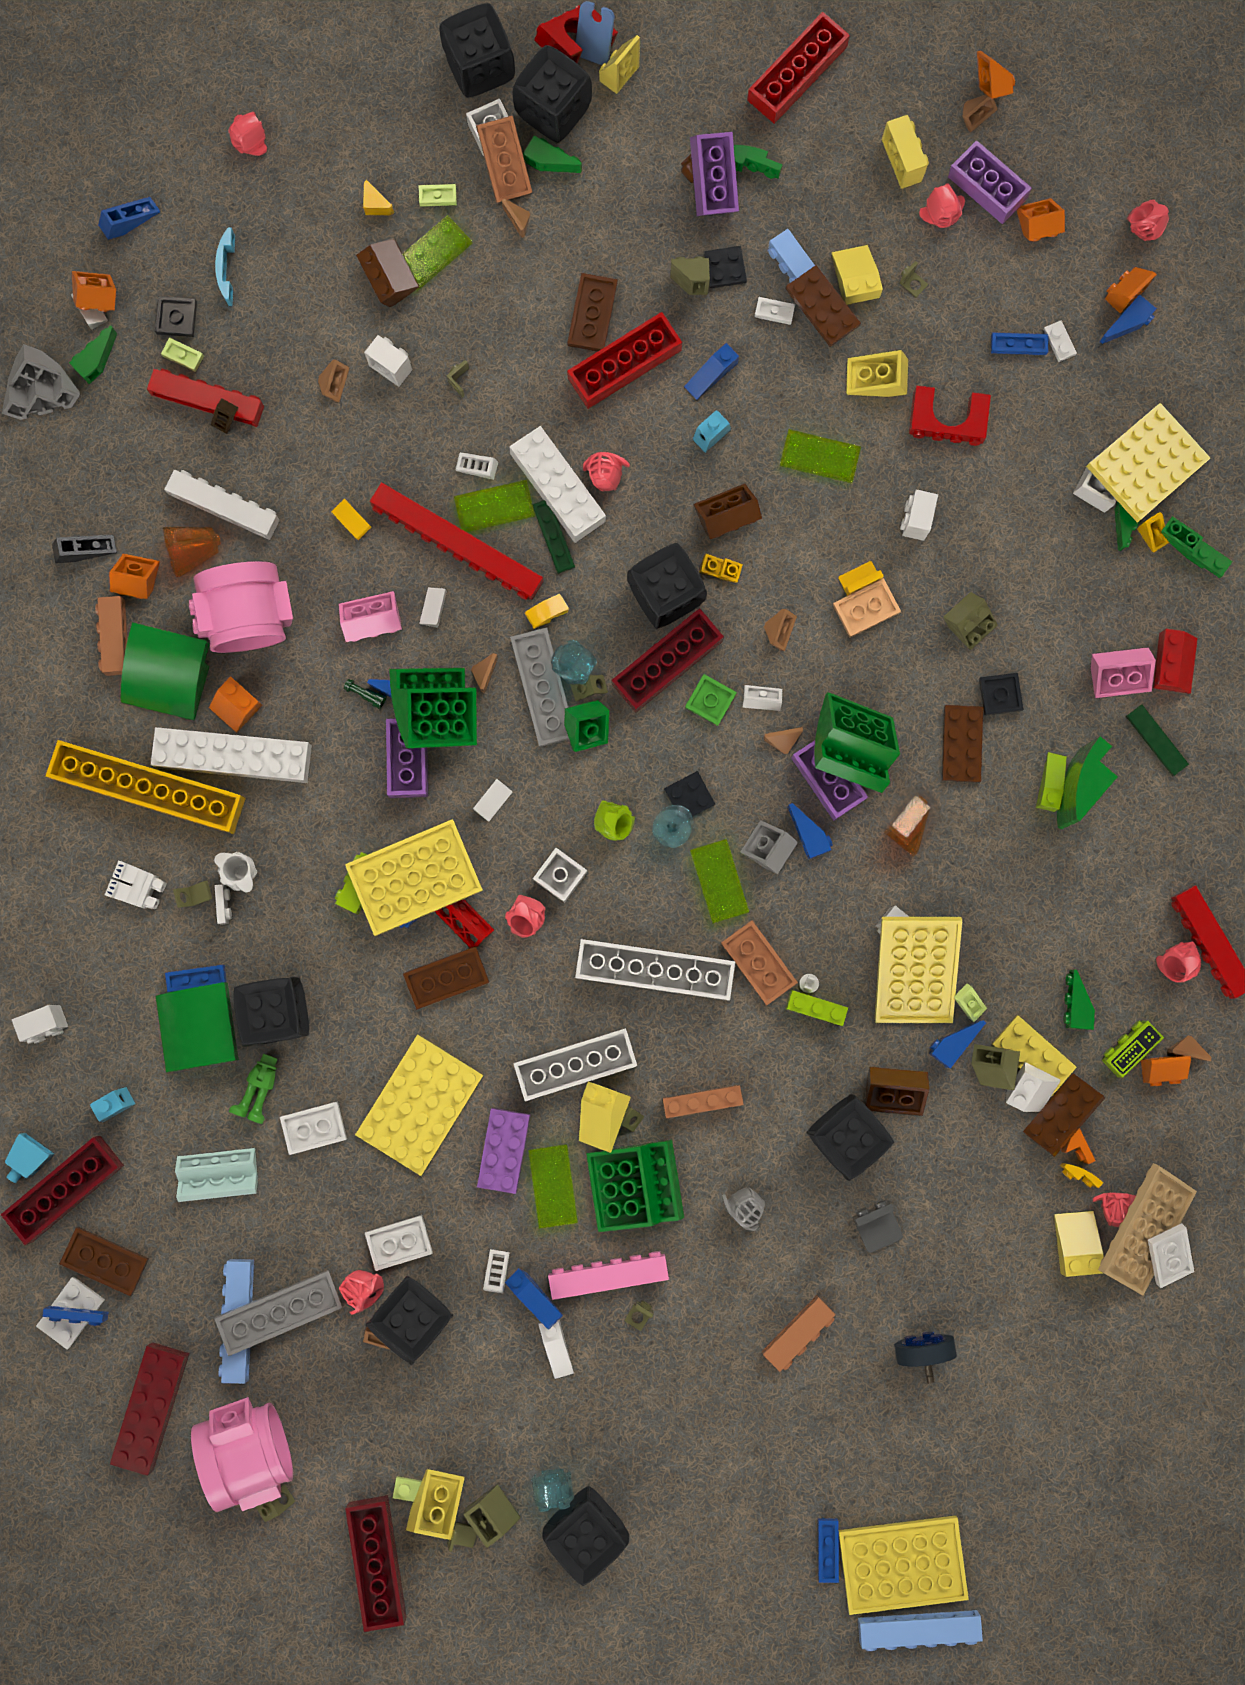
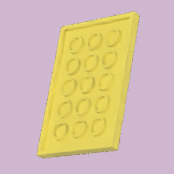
M1159 403L1086 467L1132 518L1139 522L1206 463L1210 457L1165 407Z
M453 819L345 864L374 936L483 891Z
M882 917L875 1023H953L954 996L956 995L962 930L961 917Z
M417 1035L355 1135L422 1176L484 1075L420 1035Z
M957 1516L839 1530L849 1615L969 1600Z

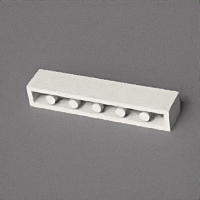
M181 470V472L173 471L164 489L169 495L268 540L271 539L280 521L275 511L269 508L261 509L257 503L250 500L246 502L235 493L230 495L220 486L215 485V487L208 485L209 482L202 478H192V475L184 470Z

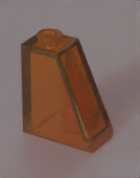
M163 527L166 549L170 560H173L170 561L176 578L181 577L219 553L220 537L219 534H215L212 527Z
M916 795L912 797L884 831L886 835L912 856H915L919 851L930 807L927 805L928 802L923 797H917Z

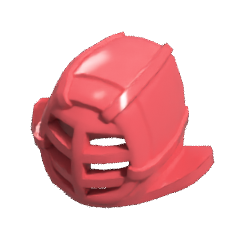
M250 112L245 115H237L228 129L233 147L240 153L255 156L266 153L267 146L264 144L266 138L264 129L256 114Z
M948 183L938 188L935 187L927 199V206L920 209L919 215L925 222L934 224L939 228L949 227L955 224L962 215L965 199L962 195L957 196Z
M1154 199L1142 203L1139 207L1134 208L1127 217L1131 224V232L1144 241L1156 240L1163 234L1167 226L1169 209L1165 205L1158 204Z
M598 452L591 455L583 463V471H589L593 485L600 491H615L622 476V466L629 468L630 464L616 454Z
M518 895L510 911H507L505 914L507 923L511 927V932L522 938L535 935L536 931L542 927L545 921V907L536 899Z
M1193 941L1187 943L1180 942L1167 949L1163 956L1156 957L1159 970L1173 982H1186L1196 977L1200 971L1201 959Z
M1110 1192L1100 1194L1092 1200L1093 1202L1102 1200L1101 1207L1103 1208V1214L1108 1225L1119 1227L1136 1196L1128 1193Z
M355 1270L345 1278L339 1290L347 1304L355 1308V1310L349 1313L351 1315L359 1313L371 1307L380 1298L384 1291V1283L380 1275Z

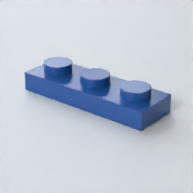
M992 333L991 353L1047 355L1048 334Z
M225 965L165 973L167 992L226 982Z
M48 1306L43 1309V1317H49V1321H61V1319H68L69 1323L88 1321L89 1325L95 1326L101 1325V1323L108 1320L109 1313L107 1311Z
M818 1518L819 1583H839L838 1518Z

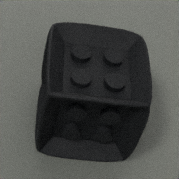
M490 3L476 5L454 14L441 22L439 31L442 47L454 78L466 98L483 94L508 83L514 78V55L502 23Z
M546 45L536 53L518 76L512 90L514 109L526 123L550 140L559 143L583 117L592 101L591 78L572 59L554 47Z
M678 543L670 544L635 564L627 572V582L648 620L656 629L665 627L690 613L705 602L707 598V590L701 576L685 550Z
M299 977L268 979L234 987V1010L237 1029L243 1046L274 1043L309 1035V1019L305 993Z
M849 1094L839 1101L806 1132L822 1154L843 1174L847 1181H851L868 1169L895 1142L881 1122L854 1094Z
M407 1275L365 1326L397 1356L410 1365H414L415 1360L438 1337L453 1317V1314L424 1286Z
M587 1486L574 1495L550 1518L543 1527L542 1539L567 1573L577 1583L584 1586L594 1580L620 1556L629 1544V1532L618 1515L600 1494L592 1487Z

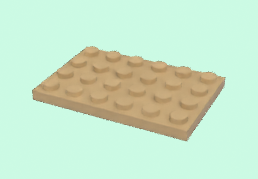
M1153 1163L1147 1171L1146 1178L1142 1186L1139 1187L1133 1203L1129 1206L1126 1217L1119 1225V1230L1111 1241L1105 1257L1101 1260L1098 1270L1135 1292L1144 1295L1154 1276L1148 1239L1179 1225L1197 1191L1159 1165Z

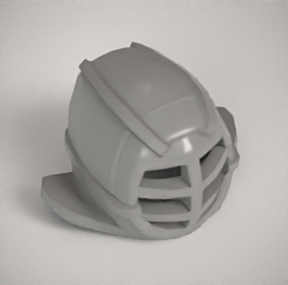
M746 1187L732 1194L728 1200L725 1193L722 1195L727 1211L744 1229L755 1231L759 1227L757 1224L763 1214L765 1202L758 1193L750 1187Z

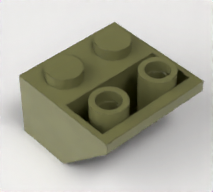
M698 256L692 259H686L685 257L671 259L670 278L689 295H708L710 281L709 258Z
M972 592L967 594L943 616L949 629L969 650L974 648L997 626L985 599Z
M974 1044L971 1064L980 1085L1015 1090L1020 1052Z
M498 1484L467 1506L463 1514L486 1548L504 1536L521 1518Z

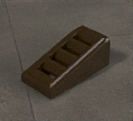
M221 398L216 406L210 425L228 434L239 407Z

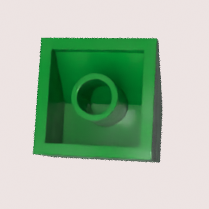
M599 700L565 708L564 726L574 752L608 743L610 710Z

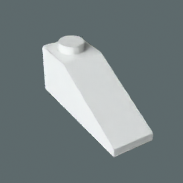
M560 1319L550 1329H547L539 1321L541 1336L554 1378L574 1374Z

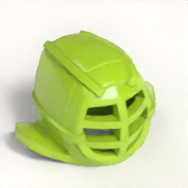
M602 800L594 818L595 830L609 840H623L632 831L635 816H632L631 811L626 805L621 806Z

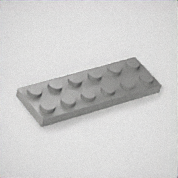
M547 628L510 637L539 747L568 740L569 737L564 726L565 708H568Z
M326 1270L214 1317L227 1354L230 1356L339 1310L342 1306L330 1273Z

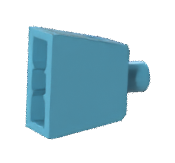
M716 410L697 427L693 441L706 453L731 430L730 423Z
M127 1087L110 1092L91 1103L90 1106L98 1121L103 1123L135 1105V1102Z
M20 1133L5 1160V1163L12 1168L6 1177L14 1183H17L21 1176L31 1178L54 1156V1153L28 1134Z

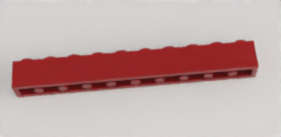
M382 482L370 499L371 506L373 507L372 510L376 513L388 515V519L395 524L400 522L405 525L404 528L408 532L420 534V538L427 543L432 541L437 544L436 547L442 552L446 553V551H449L453 554L452 557L459 562L466 561L471 569L477 572L479 570L483 571L488 579L500 581L502 587L509 591L512 588L524 600H527V598L533 600L544 582L542 576Z

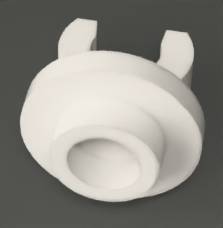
M806 974L801 977L799 985L805 993H813L818 989L819 981L815 975Z

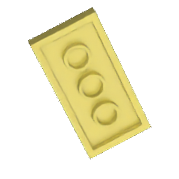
M1018 1015L1015 1016L992 1043L997 1048L1019 1051V1069L1026 1062L1060 1079V1083L1053 1094L1077 1068Z

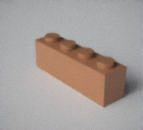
M121 596L98 598V604L95 605L96 614L99 615V622L96 624L97 632L100 634V641L97 643L98 651L101 652V659L98 662L99 669L106 676L122 675L128 641L125 599Z
M740 1085L662 1098L666 1118L743 1105Z
M816 1295L762 1350V1354L779 1372L782 1369L787 1370L793 1363L792 1359L796 1355L800 1356L807 1349L806 1345L810 1341H815L821 1333L819 1331L824 1326L827 1328L833 1323L835 1313Z

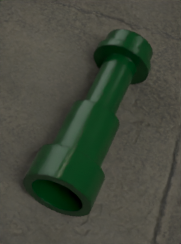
M348 679L345 682L343 689L347 692L351 690L361 695L362 699L372 703V706L378 709L382 708L387 698L386 695L380 692L376 693L368 688L364 689L354 684V680Z

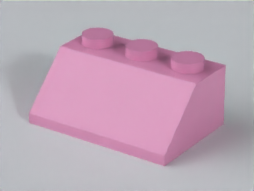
M394 591L339 604L340 624L346 642H355L362 638L376 637L380 634L394 633L402 630Z
M1140 648L1092 654L1091 674L1095 698L1152 692L1156 660L1150 649Z

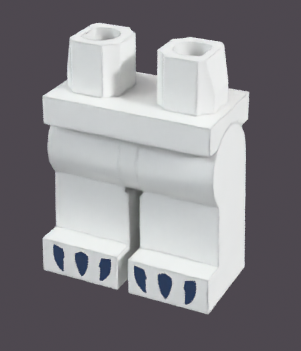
M118 861L112 877L132 885L130 886L111 879L105 895L144 909H157L159 899L151 897L154 890L163 892L166 883L159 879V876Z

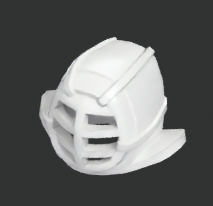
M240 852L233 854L219 853L215 856L214 861L219 868L220 882L223 885H228L234 891L242 890L245 893L252 890L253 878L257 874L252 858Z

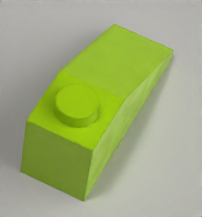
M1047 753L1036 808L1053 812L1060 809L1064 791L1066 756Z

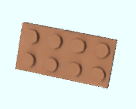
M513 116L476 125L496 203L501 202L503 199L508 200L532 193Z
M750 921L721 942L724 949L735 961V964L766 1006L798 983L753 921Z

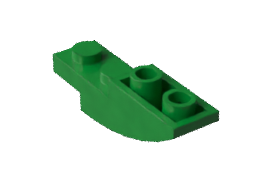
M734 145L736 172H742L744 166H746L752 172L759 171L770 179H779L783 164L767 159L768 151L745 145Z
M1173 516L1161 531L1170 544L1183 556L1201 569H1207L1218 578L1224 575L1233 562L1202 541L1204 537Z

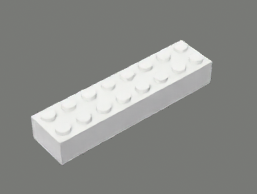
M155 727L151 766L158 769L307 783L312 745L308 742Z
M581 939L575 978L729 1001L735 961Z

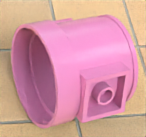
M270 562L233 563L210 568L194 576L196 593H192V599L189 600L190 615L195 617V619H192L193 632L198 634V639L208 638L210 640V650L212 652L233 653L273 646L286 639L283 628L291 626L293 615L286 581H279L275 564Z
M249 1397L209 1411V1420L193 1425L191 1444L197 1474L205 1497L215 1512L238 1504L241 1510L244 1511L263 1503L274 1501L281 1497V1483L292 1481L293 1466L288 1442L279 1415L272 1403L269 1402L264 1406L253 1408Z

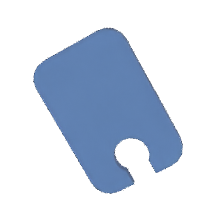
M585 1L580 6L576 43L583 49L581 58L603 65L609 60L615 15L612 10L602 7L601 22H596L592 17L595 3Z

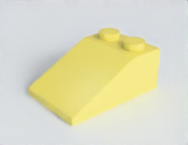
M638 35L624 43L618 50L616 49L607 64L604 63L599 70L600 82L616 94L639 68L640 37Z
M868 245L831 253L841 296L847 305L880 298L883 288L878 269Z
M902 350L848 358L847 395L892 397L907 394L908 358Z
M588 1081L581 1100L579 1141L611 1153L631 1097Z
M1094 1211L1054 1214L1061 1274L1066 1277L1102 1274L1098 1269L1104 1255Z
M427 1469L411 1507L406 1530L451 1540L465 1477Z

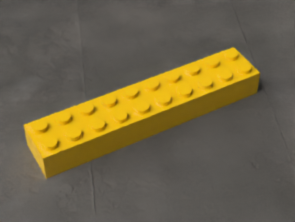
M57 740L46 773V777L231 834L235 833L246 799L229 791Z

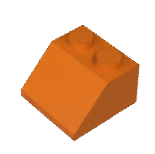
M977 51L980 90L992 99L1012 94L1013 86H1015L1014 76L982 51Z
M1051 198L1021 205L1016 210L1023 235L1029 241H1039L1044 237H1056L1058 234L1065 232V210Z
M1134 267L1130 272L1127 270L1119 278L1121 281L1118 284L1113 283L1106 291L1108 295L1105 300L1121 314L1139 294L1141 295L1147 289L1157 274L1153 271Z
M72 271L73 301L76 307L82 310H89L91 308L102 312L115 311L116 287L111 275Z
M122 554L109 572L110 592L134 596L139 599H148L154 588L160 561Z
M230 676L217 690L209 708L237 733L262 707V704Z
M1176 1055L1142 1059L1143 1082L1150 1083V1086H1161L1162 1082L1169 1081V1084H1180L1181 1080L1188 1079L1191 1056Z

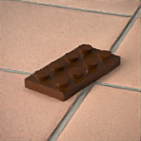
M817 265L789 283L785 288L829 347L854 331L861 324Z
M581 273L567 346L597 352L605 347L618 279Z
M944 706L942 781L981 782L983 707Z
M476 946L403 973L416 1010L489 983Z
M1073 1073L1023 1132L1055 1157L1102 1103L1105 1097Z
M76 1227L59 1264L128 1296H132L149 1258L81 1227Z

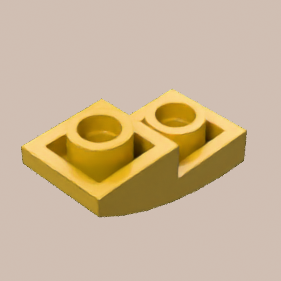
M345 498L331 511L357 540L371 528L367 521Z
M705 554L699 573L737 583L743 564Z
M558 594L530 608L525 612V615L535 629L550 623L552 618L568 613L569 608L562 596Z
M1061 1163L1060 1165L1064 1169L1062 1173L1070 1180L1074 1178L1079 1181L1083 1176L1082 1181L1091 1188L1093 1186L1098 1189L1103 1184L1095 1175L1080 1167Z

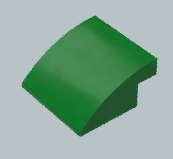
M132 622L123 662L121 703L195 721L210 667L205 663L210 644L205 640Z
M465 668L389 669L393 709L406 748L477 745L476 688L465 687Z
M827 692L821 708L815 737V768L883 793L890 784L888 769L900 755L893 717Z
M1101 736L1081 747L1065 771L1063 796L1060 809L1057 810V825L1060 830L1081 821L1118 777L1100 762L1112 747Z
M227 982L156 995L166 1072L239 1060Z
M672 1140L613 1148L611 1153L604 1150L586 1153L598 1232L650 1227L661 1222L678 1221L684 1218Z

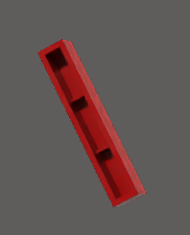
M154 369L147 387L151 396L214 414L217 404L223 398L239 407L234 418L235 421L258 427L264 409L260 398L254 395L244 396L237 390L228 391L216 384L211 386L200 379L194 381L183 374H178L177 376L166 369Z
M1191 886L1171 897L1173 909L1180 913L1183 918L1181 919L1183 926L1189 929L1192 934L1191 940L1196 946L1200 947L1202 959L1210 964L1212 976L1220 981L1222 993L1229 997V999L1243 995L1245 993V968L1197 886Z

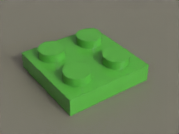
M703 674L685 708L718 726L737 692Z

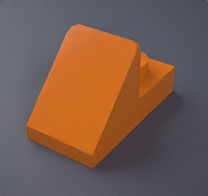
M1079 1128L1065 1144L1061 1152L1067 1153L1077 1148L1075 1153L1078 1159L1086 1164H1091L1096 1160Z

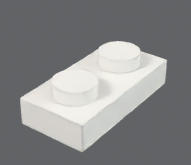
M759 297L755 317L791 325L795 304Z
M1062 321L1044 327L1043 331L1045 334H1048V341L1058 362L1077 354Z
M215 885L217 924H229V920L232 919L231 908H228L227 900H230V890L226 889L225 885Z

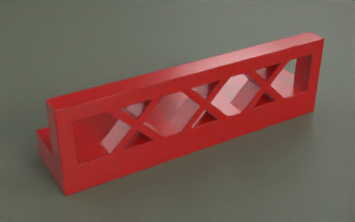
M465 899L446 906L449 914H446L443 908L434 911L470 948L478 947L494 931ZM456 920L462 923L463 928H459L456 925ZM469 934H473L478 939L476 943L470 939Z

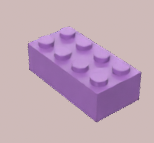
M733 133L703 134L690 137L697 216L739 211Z
M977 140L951 165L948 175L949 179L1001 224L1028 199L1032 189Z
M386 719L387 796L389 798L428 797L427 747L406 748L396 719Z
M814 740L793 754L791 759L834 821L865 801L868 796L859 784L815 768Z
M491 1108L477 1187L513 1194L517 1193L531 1114Z

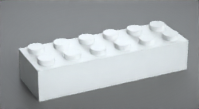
M541 426L510 446V455L542 499L549 505L574 543L606 522V515Z
M626 1028L513 1063L525 1101L637 1066Z

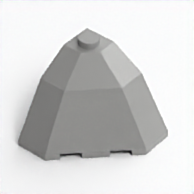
M23 344L15 358L8 378L2 414L22 420L28 418L27 414L37 412L38 415L53 412L52 408L63 406L64 409L72 408L80 392L57 362L43 351Z

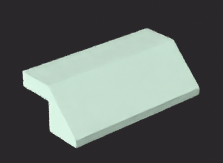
M255 1148L177 1156L175 1173L178 1179L176 1195L178 1202L257 1193L258 1176Z

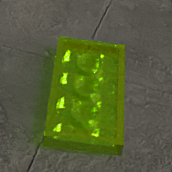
M448 215L403 253L420 286L417 291L473 244L472 240Z
M788 429L779 466L852 484L861 446Z
M527 479L454 496L460 526L465 532L535 517Z
M727 839L690 850L712 924L749 913Z
M563 1144L529 1149L539 1229L578 1223L568 1145Z

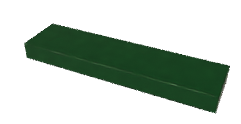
M545 500L532 504L557 573L560 574L575 568L554 512L546 504Z
M1142 704L1126 715V718L1172 776H1175L1189 765Z

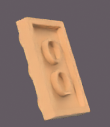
M884 578L833 603V607L849 638L901 613Z

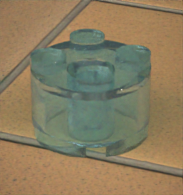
M566 641L568 644L560 645L552 655V670L569 684L583 685L587 682L588 677L596 666L597 659L578 641Z
M671 805L664 807L654 820L652 832L661 844L676 848L684 844L690 837L694 827L693 817L689 810L683 806ZM673 823L676 824L674 829L671 827Z
M561 1468L541 1471V1476L537 1477L535 1474L532 1477L534 1502L540 1512L548 1511L550 1508L567 1509L570 1507V1502L574 1499L570 1471L564 1473V1470Z

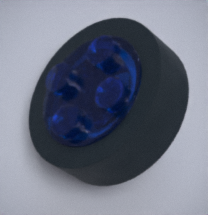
M924 1332L922 1336H906L903 1340L894 1344L897 1364L907 1367L924 1366L928 1384L935 1383L932 1365L948 1362L957 1357L955 1340L951 1335Z

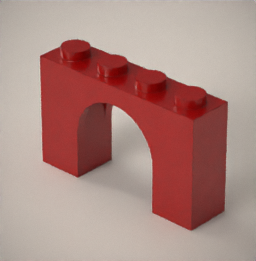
M578 5L575 9L566 11L558 17H553L548 22L541 23L537 27L534 41L541 48L546 45L554 47L578 63L583 49L568 36L567 32L577 34L580 6ZM594 9L592 11L593 19L596 22H601L602 16ZM614 28L611 46L613 45L618 34V32Z
M916 385L913 392L909 426L910 435L919 439L924 438V436L932 437V440L935 441L949 439L952 443L965 441L974 446L980 445V443L983 444L987 435L991 395L972 392L969 397L966 421L957 426H947L940 423L933 412L935 388Z

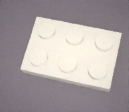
M338 1101L280 1117L289 1155L347 1140Z
M422 1215L365 1232L375 1271L433 1254Z
M1182 1223L1148 1239L1155 1281L1160 1288L1194 1272L1187 1228Z
M72 1277L51 1306L98 1310L105 1299L77 1278ZM42 1317L36 1327L68 1350L88 1324V1321L69 1323L68 1319L49 1321V1317Z

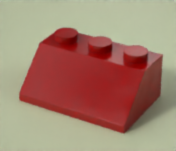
M1165 629L1159 633L1153 688L1191 694L1198 638L1185 631Z

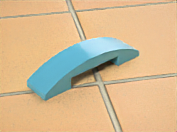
M228 227L218 245L215 271L217 283L225 301L229 306H233V287L230 281H226L227 253H235V234L232 228Z

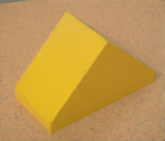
M366 180L364 182L363 198L365 215H393L392 204Z
M1161 512L1149 518L1137 528L1153 553L1169 543L1161 533L1165 526Z

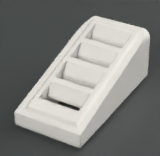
M460 452L456 471L494 480L498 461L492 457ZM465 459H468L467 467L463 468ZM475 460L474 469H471L472 462ZM480 462H483L482 469L479 470Z
M490 1249L483 1287L484 1291L504 1293L510 1252ZM493 1256L504 1258V1262L493 1260ZM492 1265L503 1266V1269H493ZM491 1273L502 1274L501 1278L490 1276ZM489 1281L500 1282V1286L489 1285Z

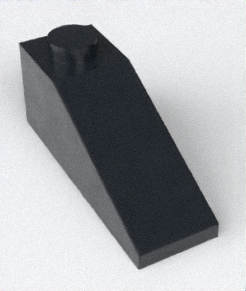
M114 535L57 537L52 544L55 563L78 562L117 553Z

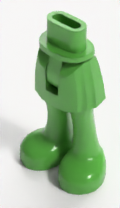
M266 1054L262 1055L261 1060L257 1061L258 1064L255 1065L246 1079L249 1083L244 1098L238 1105L230 1107V1113L247 1117L251 1121L263 1124L265 1118L262 1114V1107L268 1090L273 1089L277 1058ZM258 1087L259 1091L256 1101L248 1114L250 1103Z

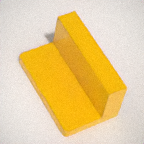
M869 561L840 575L838 579L847 596L883 579L884 576L881 570L877 571L872 561Z

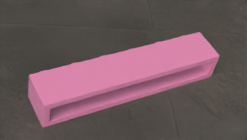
M655 1251L649 1253L648 1257L641 1258L639 1254L629 1256L630 1260L622 1261V1258L611 1259L610 1263L607 1264L597 1261L592 1262L590 1267L583 1268V1264L571 1266L572 1270L564 1271L563 1268L553 1269L552 1273L548 1274L552 1300L669 1280L665 1254Z

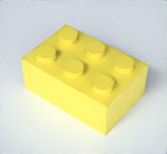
M908 115L888 121L885 126L882 142L901 189L922 182L929 162L927 155L923 154L921 149V140L915 134L914 122L910 121Z

